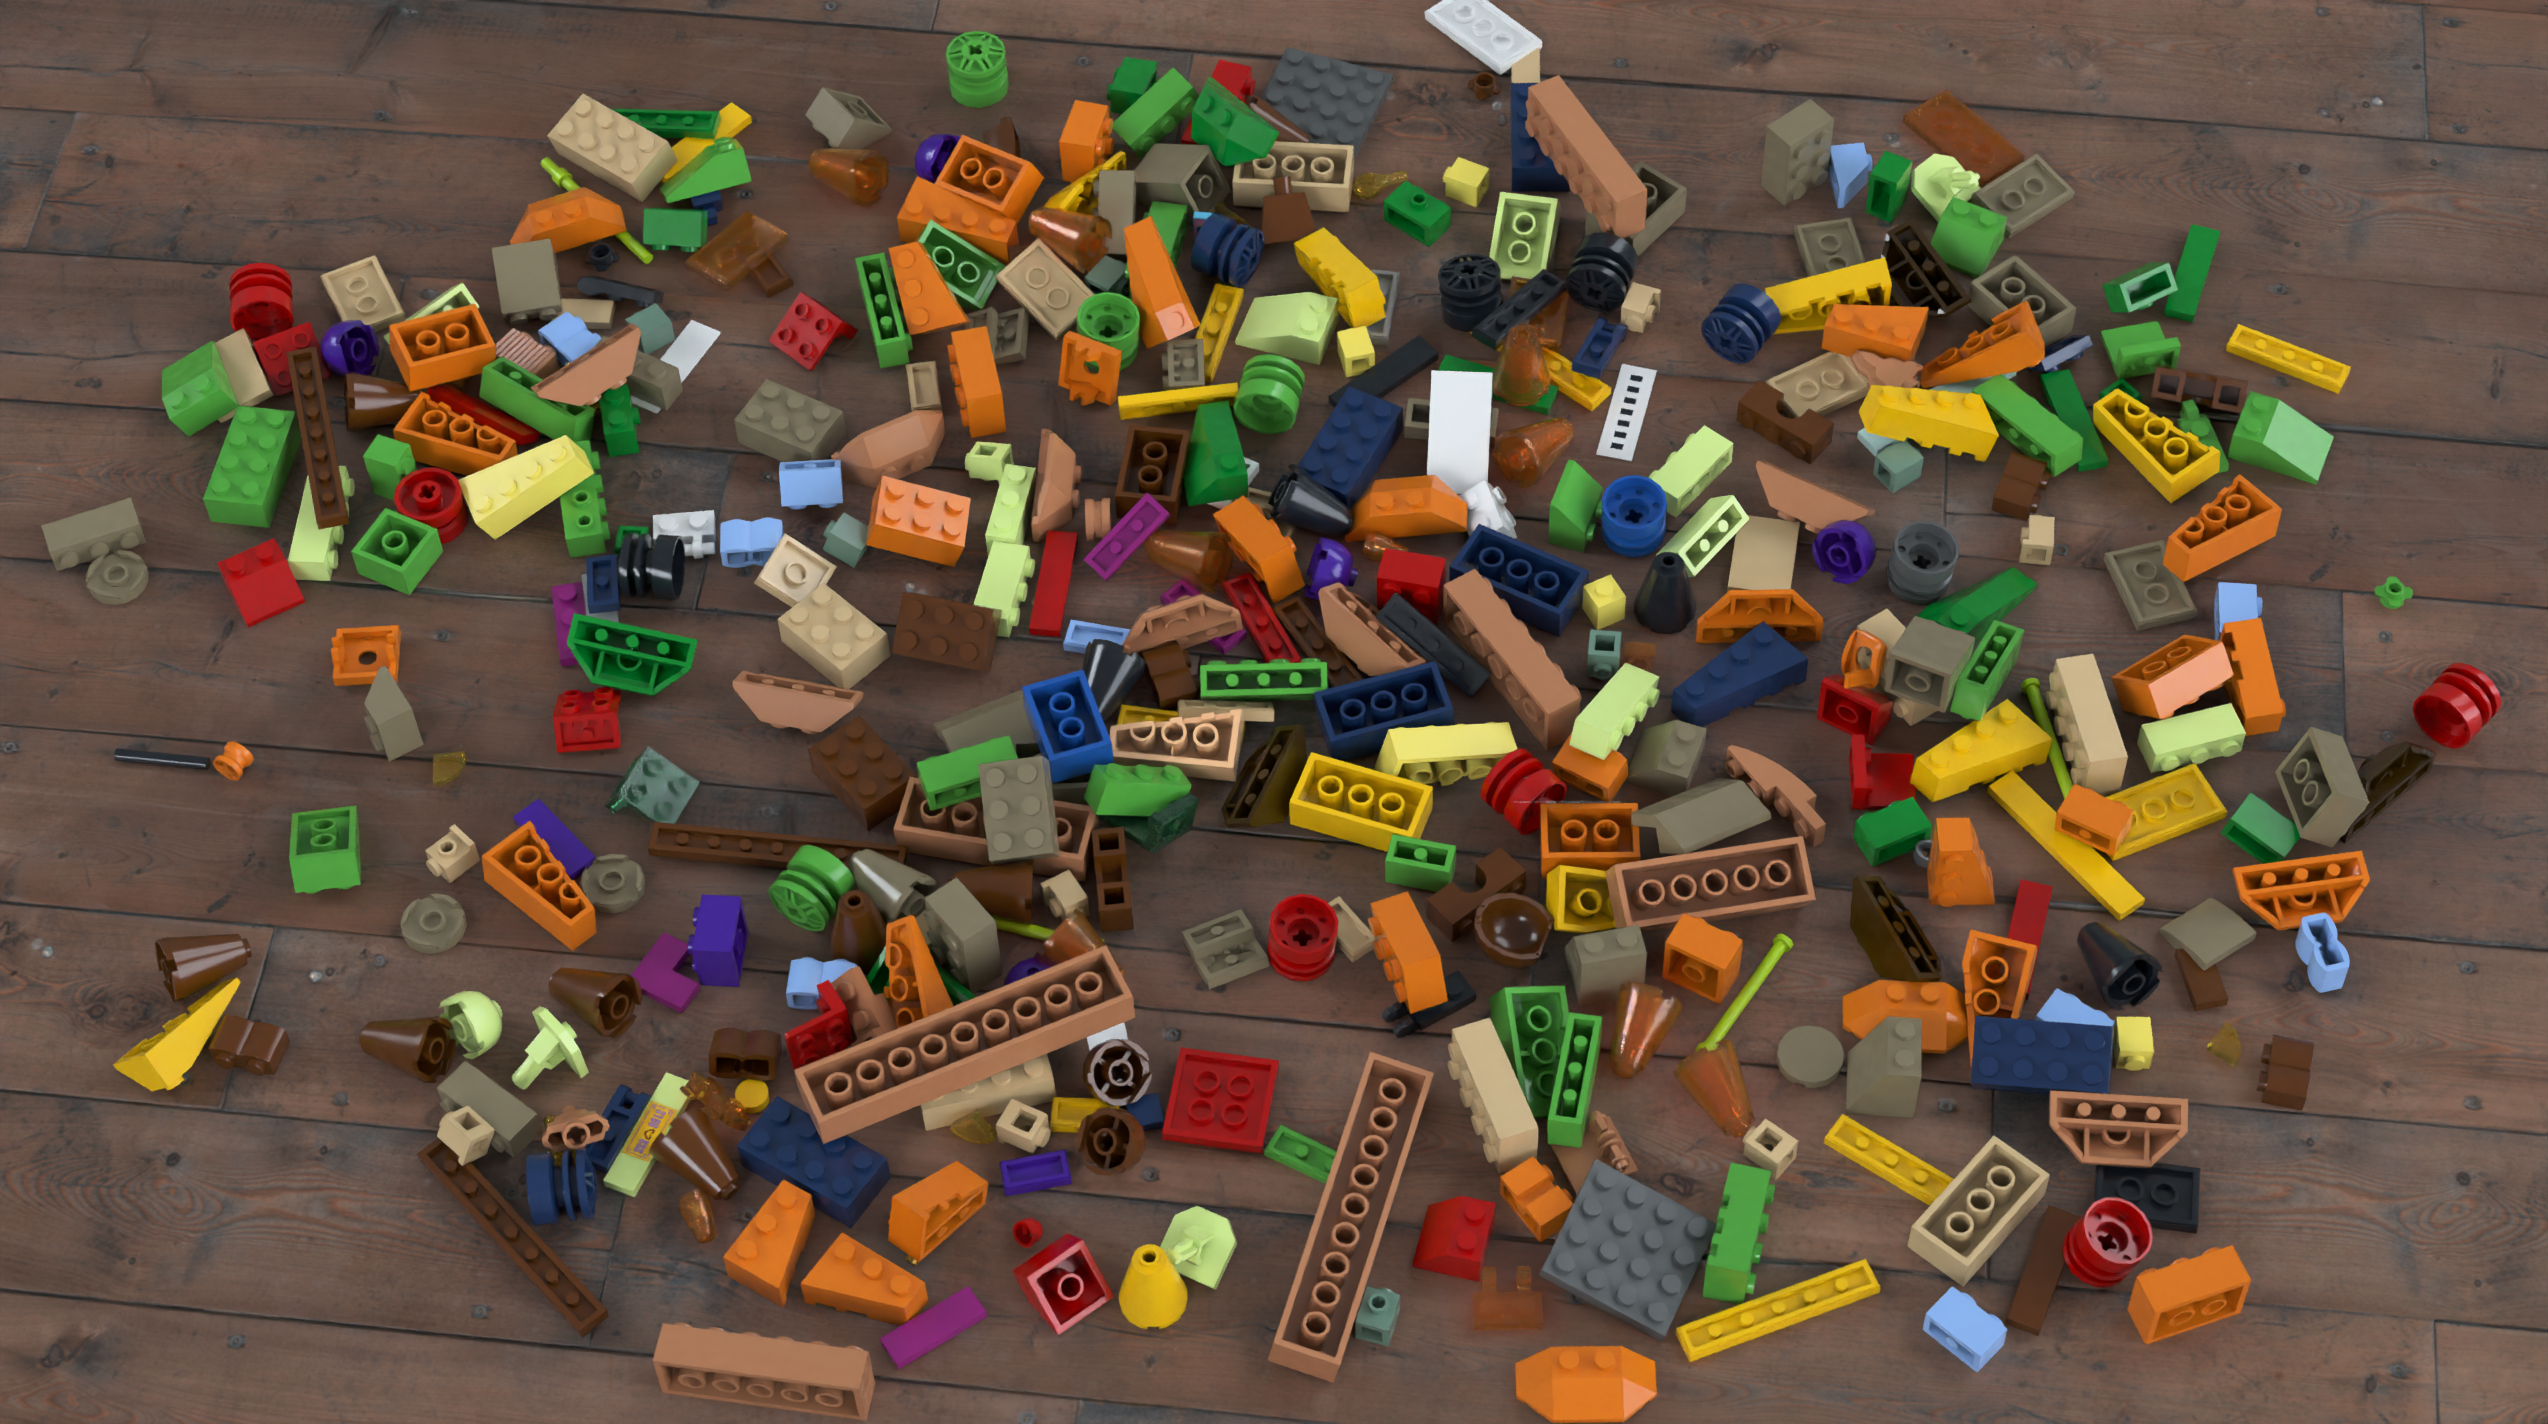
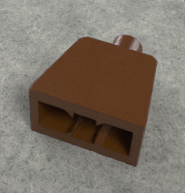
M1290 176L1273 178L1275 195L1262 198L1261 231L1264 233V245L1299 241L1316 232L1305 192L1292 193Z

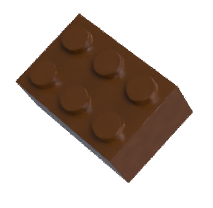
M1140 425L1129 426L1115 491L1117 518L1122 519L1148 493L1170 514L1164 523L1177 524L1184 492L1183 477L1191 443L1190 430Z
M903 592L892 653L979 671H990L1002 610L914 592Z
M860 716L808 749L813 773L867 831L900 810L909 778H916L911 769Z

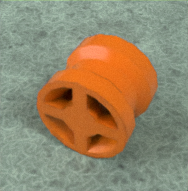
M229 741L224 746V753L216 756L213 760V765L224 777L238 781L243 775V769L249 767L253 763L254 758L244 746L237 742Z

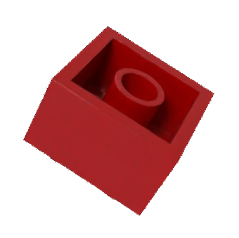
M1384 548L1377 574V609L1381 611L1394 593L1398 592L1435 625H1438L1443 607V585L1446 584V558Z

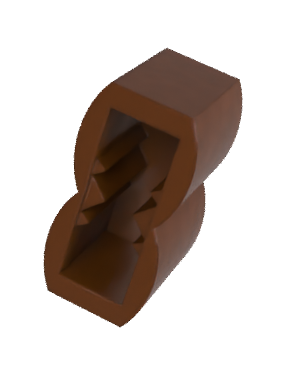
M2012 452L1995 491L1991 510L2025 521L2028 520L2031 512L2036 514L2042 497L2038 495L2040 489L2046 490L2051 473L2046 472L2048 462Z
M1178 642L1142 652V659L1146 663L1144 671L1159 709L1173 711L1178 708L1179 700H1197V693L1201 692L1200 682L1196 674L1191 675L1188 669L1191 668L1189 654L1187 650H1181Z
M226 1015L223 1017L208 1049L214 1062L224 1069H232L233 1067L245 1068L246 1071L256 1076H262L263 1074L274 1075L290 1040L285 1029L279 1026Z
M736 1028L716 1030L708 1055L709 1074L725 1079L744 1076L758 1081L776 1078L782 1055L781 1034L769 1030H755L749 1033Z
M2273 1034L2271 1044L2264 1043L2261 1063L2267 1064L2266 1072L2260 1071L2257 1083V1091L2263 1092L2262 1103L2303 1110L2308 1092L2314 1042Z

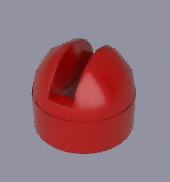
M1025 1218L1014 1225L1013 1235L1019 1245L1028 1248L1039 1242L1042 1238L1043 1227L1034 1218Z

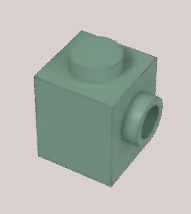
M1105 255L1085 276V285L1094 294L1111 292L1125 296L1129 292V279H1125L1126 265L1120 260H1115Z
M656 303L626 319L627 326L633 323L642 332L638 349L649 355L675 340L671 320Z
M1906 440L1905 442L1899 441L1894 445L1886 446L1882 452L1876 455L1873 475L1893 494L1921 477L1924 458L1921 452L1916 447H1912Z
M843 512L837 522L831 520L823 534L827 540L822 550L855 568L869 547L866 545L868 526Z
M1590 629L1587 677L1605 680L1611 679L1617 673L1620 663L1622 632Z
M1367 1286L1355 1321V1338L1389 1347L1400 1313V1294H1396L1385 1287L1372 1288Z

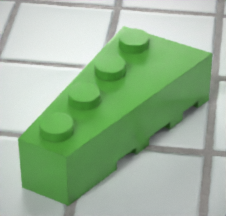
M1153 201L1149 212L1144 213L1143 219L1152 216L1177 271L1178 257L1181 255L1187 231V205ZM1128 262L1125 267V279H1129ZM1129 280V299L1132 301Z
M1731 1162L1722 1198L1723 1206L1719 1209L1716 1230L1713 1234L1711 1251L1706 1264L1703 1289L1704 1298L1739 1305L1744 1303L1746 1293L1753 1294L1757 1274L1751 1273L1753 1263H1760L1763 1244L1757 1243L1759 1233L1766 1235L1769 1214L1764 1213L1765 1204L1772 1205L1776 1185L1770 1184V1170Z

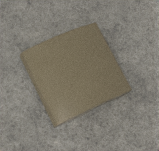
M993 307L967 314L971 323L965 324V330L987 326L995 364L1016 362L1026 358L1030 314L1025 307L1000 314Z
M2213 898L2207 899L2159 929L2161 935L2175 950L2183 948L2203 971L2255 940L2257 934L2238 914Z
M1241 909L1181 932L1186 947L1209 990L1269 967L1268 956L1255 938L1254 928Z

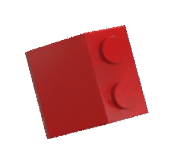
M274 538L217 563L225 587L248 628L305 603L288 562Z
M1839 674L1824 677L1821 681L1817 719L1849 735H1864L1865 743L1873 746L1891 720L1894 701L1888 699L1882 693L1874 692L1862 686L1845 689V677Z
M1459 1196L1428 1205L1412 1267L1480 1282L1495 1224L1496 1203Z
M1068 1233L1012 1270L1027 1300L1057 1335L1114 1297L1083 1239Z

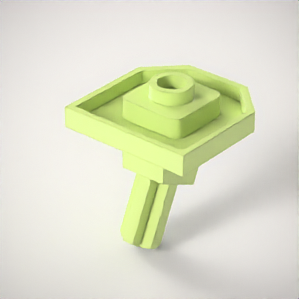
M1934 153L1911 172V191L1939 223L1941 215L1953 197L1968 202L1972 194L1981 189L1978 186L1980 175L1973 173V171H1965L1954 157Z
M539 1006L532 1014L540 1033L526 1048L525 1051L529 1056L512 1075L513 1083L525 1090L544 1068L552 1069L563 1060L580 1078H583L589 1071L581 1051L574 1041L577 1037L575 1031L566 1021L561 1024L546 1008Z
M1195 1206L1174 1216L1160 1247L1165 1251L1180 1275L1216 1290L1236 1248L1237 1240L1231 1223L1227 1218Z

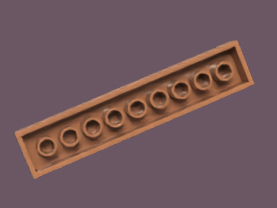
M1105 945L794 1070L798 1090L823 1144L1131 1020L1135 1018L1133 995Z
M1373 1052L1369 1053L1267 1361L1334 1383L1434 1075L1433 1072Z

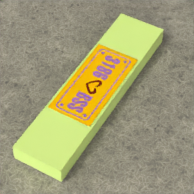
M667 1072L665 1073L605 1176L603 1182L606 1187L632 1197L637 1195L656 1162L649 1152L651 1144L661 1132L666 1136L673 1128L670 1123L684 1113L697 1090L696 1083Z

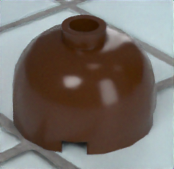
M1109 1039L1097 1044L1087 1054L1083 1064V1080L1086 1089L1095 1099L1111 1106H1124L1138 1101L1146 1093L1151 1081V1072H1149L1147 1062L1149 1061L1148 1055L1140 1045L1130 1040Z
M1099 1108L1092 1115H1087L1082 1120L1077 1132V1149L1079 1153H1083V1157L1086 1160L1083 1163L1097 1175H1118L1131 1170L1140 1161L1145 1150L1146 1136L1143 1126L1133 1114L1124 1109Z

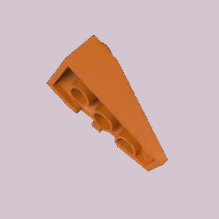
M1152 216L1125 227L1124 235L1132 302L1137 306L1140 315L1139 334L1146 349L1195 329L1200 325V322Z
M2024 301L1991 319L1994 323L1991 327L1980 334L1975 330L1968 335L1969 339L1959 349L1951 347L1923 366L1920 373L1921 386L1928 388L2018 372L2026 367L2031 368L2039 364L2045 358V343L2028 302Z
M1970 929L1962 965L1971 1067L1976 1016L2020 1019L2038 951L2036 945Z

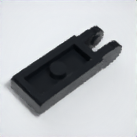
M599 276L580 277L577 283L578 290L583 292V294L586 293L592 296L607 293L606 298L615 301H624V297L635 300L634 305L641 307L662 303L664 296L661 290Z
M1459 970L1444 977L1448 1002L1410 1014L1405 1002L1399 1003V1001L1384 1010L1382 1018L1386 1023L1394 1022L1407 1014L1409 1015L1408 1018L1393 1028V1033L1397 1038L1405 1037L1418 1029L1421 1031L1475 1002L1476 993Z

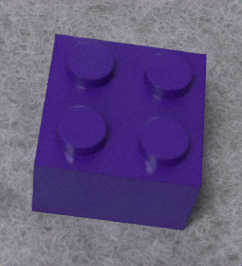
M702 895L700 907H695L693 913V925L696 927L695 935H690L688 940V953L693 955V972L698 973L700 985L740 987L749 934L741 896Z

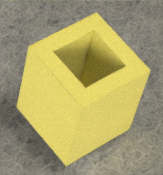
M1458 157L1453 166H1449L1444 173L1445 196L1477 207L1489 189L1490 168Z
M1366 326L1337 332V352L1346 378L1361 375L1375 365V351Z
M1611 574L1583 586L1582 609L1597 630L1625 619L1626 596Z
M2116 1017L2113 1029L2116 1069H2127L2130 1071L2149 1069L2154 1053L2150 1017Z

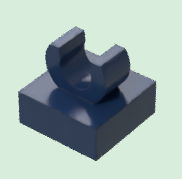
M719 190L691 197L693 210H708L707 226L718 224L716 212L723 210Z

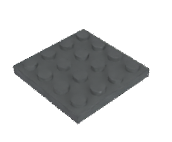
M1287 47L1261 98L1311 137L1309 143L1353 145L1355 161L1393 84V74Z
M1596 1159L1538 1275L1662 1341L1715 1231L1716 1223Z

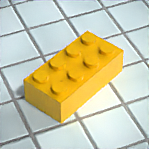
M1311 752L1289 802L1290 824L1388 852L1392 834L1416 839L1421 838L1433 809V787Z

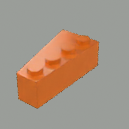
M424 392L419 394L393 429L395 440L410 444L415 461L467 476L518 455L515 440L487 425L481 427L475 424L473 418L466 414L460 416L454 413L449 405L443 402L437 404L430 399V395Z
M528 821L481 856L484 881L572 951L597 933L595 908L576 882L569 878L560 860L557 861L550 852L549 845L544 839L539 837L531 821Z

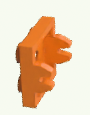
M1068 331L1063 336L1058 385L1070 390L1069 400L1074 401L1082 397L1081 405L1083 406L1092 404L1096 400L1111 406L1117 397L1122 351ZM1085 360L1086 362L1095 361L1099 366V372H1089L1088 367L1085 365Z
M399 625L337 629L336 637H332L334 648H331L334 664V685L372 684L379 668L384 665L395 682H398L401 641ZM365 652H374L377 655L375 662L369 665L361 664L359 657Z

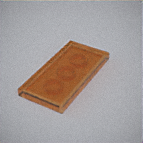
M1947 89L1903 116V123L1940 155L1954 157L1965 171L1978 173L1980 175L1978 179V186L1980 188L2024 161V154Z

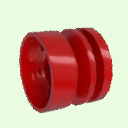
M252 263L238 268L231 275L229 282V298L231 301L230 322L234 331L237 332L244 328L250 340L258 341L292 328L294 321L292 280L283 268L269 263Z
M2454 663L2449 665L2433 681V684L2414 701L2412 710L2416 722L2428 737L2442 746L2456 749L2463 748L2476 736L2481 728L2498 713L2502 701L2498 689L2486 674L2472 665Z
M1517 749L1503 757L1492 768L1484 780L1480 798L1488 806H1492L1496 813L1504 814V819L1521 835H1529L1540 829V805L1563 803L1567 786L1552 771L1543 769L1542 763L1537 758H1534L1529 751Z
M1307 894L1289 896L1276 905L1270 917L1267 956L1270 965L1279 975L1293 981L1306 982L1318 979L1328 972L1334 962L1339 921L1335 910L1325 900Z
M2113 1197L2100 1199L2088 1208L2065 1235L2062 1246L2064 1260L2071 1272L2082 1282L2094 1287H2112L2121 1283L2150 1251L2153 1240L2151 1224L2145 1214L2129 1201Z

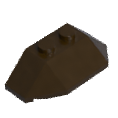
M1912 218L1886 233L1881 258H1886L1892 282L1891 296L1898 306L1929 307L1927 317H1947L1972 302L1969 295Z
M1301 724L1276 726L1271 732L1272 736L1264 741L1248 758L1221 809L1228 828L1255 827L1284 822L1290 810V799L1307 763L1305 733Z
M2405 741L2384 748L2376 756L2373 754L2368 756L2361 764L2357 773L2370 803L2340 840L2344 843L2349 841L2431 771L2436 753L2431 749Z
M1857 875L1853 879L1850 927L1857 937V942L1872 962L1873 969L1883 978L1912 982H1938L1942 978L1940 974L1941 960L1909 908L1894 892L1885 887L1886 883L1880 876Z

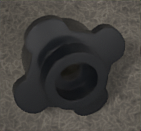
M604 242L592 245L589 253L584 256L585 263L595 266L598 272L606 271L613 262L619 260L618 252H612L611 246Z

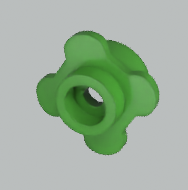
M2392 576L2387 578L2385 584L2377 586L2374 593L2379 597L2383 606L2397 609L2404 604L2405 599L2412 597L2413 590L2410 587H2405L2397 577Z

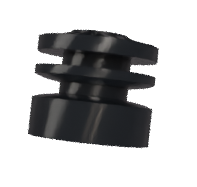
M1603 232L1585 236L1579 244L1574 262L1566 277L1565 288L1569 296L1577 304L1598 312H1607L1619 308L1625 300L1629 284L1638 266V255L1635 249L1626 240L1617 235Z
M1466 254L1454 257L1444 263L1439 270L1438 281L1440 284L1439 291L1442 296V317L1445 324L1458 331L1472 332L1476 325L1503 304L1501 272L1497 262L1490 257L1480 254Z
M626 533L619 557L620 587L623 596L635 597L637 593L639 598H646L652 585L653 594L656 599H679L685 576V546L682 536L658 535L653 548L652 538L649 534H642L639 538L637 533Z

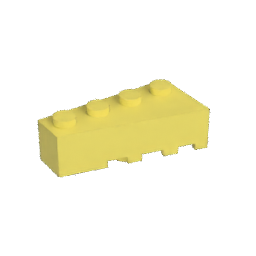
M564 435L459 479L458 482L476 525L496 540L594 474V471L585 451L567 435Z
M1509 722L1456 724L1451 726L1430 725L1418 728L1398 727L1388 730L1374 770L1422 784L1440 781L1441 786L1453 784L1462 776L1468 775L1470 780L1487 777L1492 768L1503 757L1517 750V746Z

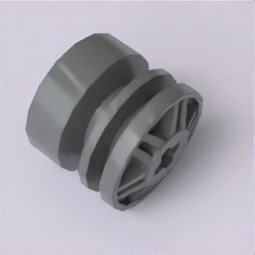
M1916 521L1900 529L1894 540L1891 556L1886 567V582L1890 590L1900 599L1912 604H1928L1939 600L1946 594L1959 557V544L1956 538L1944 526L1930 521Z

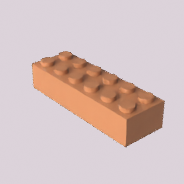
M1557 75L1528 87V100L1526 101L1527 121H1525L1528 134L1531 137H1535L1540 144L1543 154L1549 156L1554 162L1558 174L1563 175L1567 179L1572 192L1578 194L1583 200L1585 209L1588 213H1592L1595 216L1601 230L1605 233L1617 235L1622 239L1644 230L1647 188L1562 78Z
M1476 569L1444 584L1443 623L1468 653L1492 672L1488 679L1546 751L1565 742L1573 731L1575 719L1580 715L1582 697L1578 688L1574 684L1570 685L1560 666L1550 661L1542 644L1532 639L1524 622L1517 620L1513 616L1508 603L1495 594L1490 581L1486 577L1482 578Z
M910 777L893 829L896 845L907 846L908 853L987 866L995 865L989 862L982 796L930 811L919 778ZM1054 800L1060 856L1034 860L1033 873L1054 877L1069 869L1076 880L1085 882L1093 855L1091 830L1100 829L1099 817L1095 815L1090 806Z
M1803 836L1615 864L1605 872L1616 929L1639 925L1641 933L1674 928L1683 913L1692 917L1702 918L1706 922L1802 908L1816 900Z
M681 1322L674 1325L663 1323L653 1357V1364L662 1393L867 1421L875 1387L869 1351H864L857 1346H846L845 1348L829 1346L821 1341H812L811 1343L797 1342L785 1336L775 1339L761 1337L754 1332L738 1334L727 1332L718 1327L701 1329Z

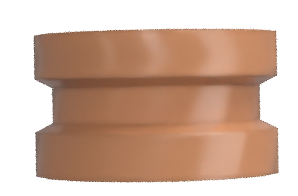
M1093 498L1085 499L1087 541L1104 538L1112 530L1110 498H1102L1101 501H1094Z

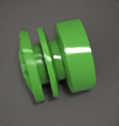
M982 31L967 32L954 38L946 51L949 86L954 99L960 104L974 108L991 106L1001 101L1007 94L1009 87L1006 52L1003 42L997 36Z
M1105 292L1089 297L1079 307L1077 334L1121 350L1120 371L1130 366L1137 358L1139 349L1140 315L1137 306L1129 298L1117 293ZM1085 360L1086 366L1099 371V366L1095 361L1086 362Z
M1264 354L1251 358L1245 364L1242 372L1240 388L1237 391L1234 403V414L1240 423L1253 431L1264 434L1284 433L1291 429L1295 423L1299 409V400L1302 397V390L1305 385V375L1298 365L1279 355Z
M804 845L799 848L790 860L787 870L782 871L777 880L771 885L768 895L774 907L785 918L806 930L818 932L823 931L836 913V906H838L840 898L845 893L852 891L856 884L850 870L838 858L819 847Z

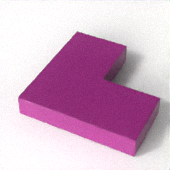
M664 932L630 975L638 980L643 995L681 1014L701 990L699 983L677 973L689 956L688 944Z

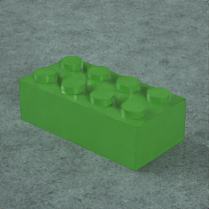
M237 406L203 498L211 522L270 528L302 439L296 411Z

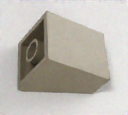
M1155 143L1134 170L1136 176V201L1138 204L1148 208L1151 207L1153 201L1187 205V223L1193 225L1195 211L1214 213L1231 191L1209 145Z
M550 238L491 248L501 312L505 324L522 325L527 323L528 320L537 318L551 320L557 317V312H563L557 258Z
M1914 616L1890 652L1884 691L1945 713L1954 694L1957 679L1972 657L1975 637L1967 635L1963 631L1939 625L1932 620H1925Z
M1639 925L1575 936L1565 946L1564 955L1579 1007L1643 995L1647 951Z
M1888 1016L1847 1053L1846 1114L1914 1118L1921 1082L1922 1019Z

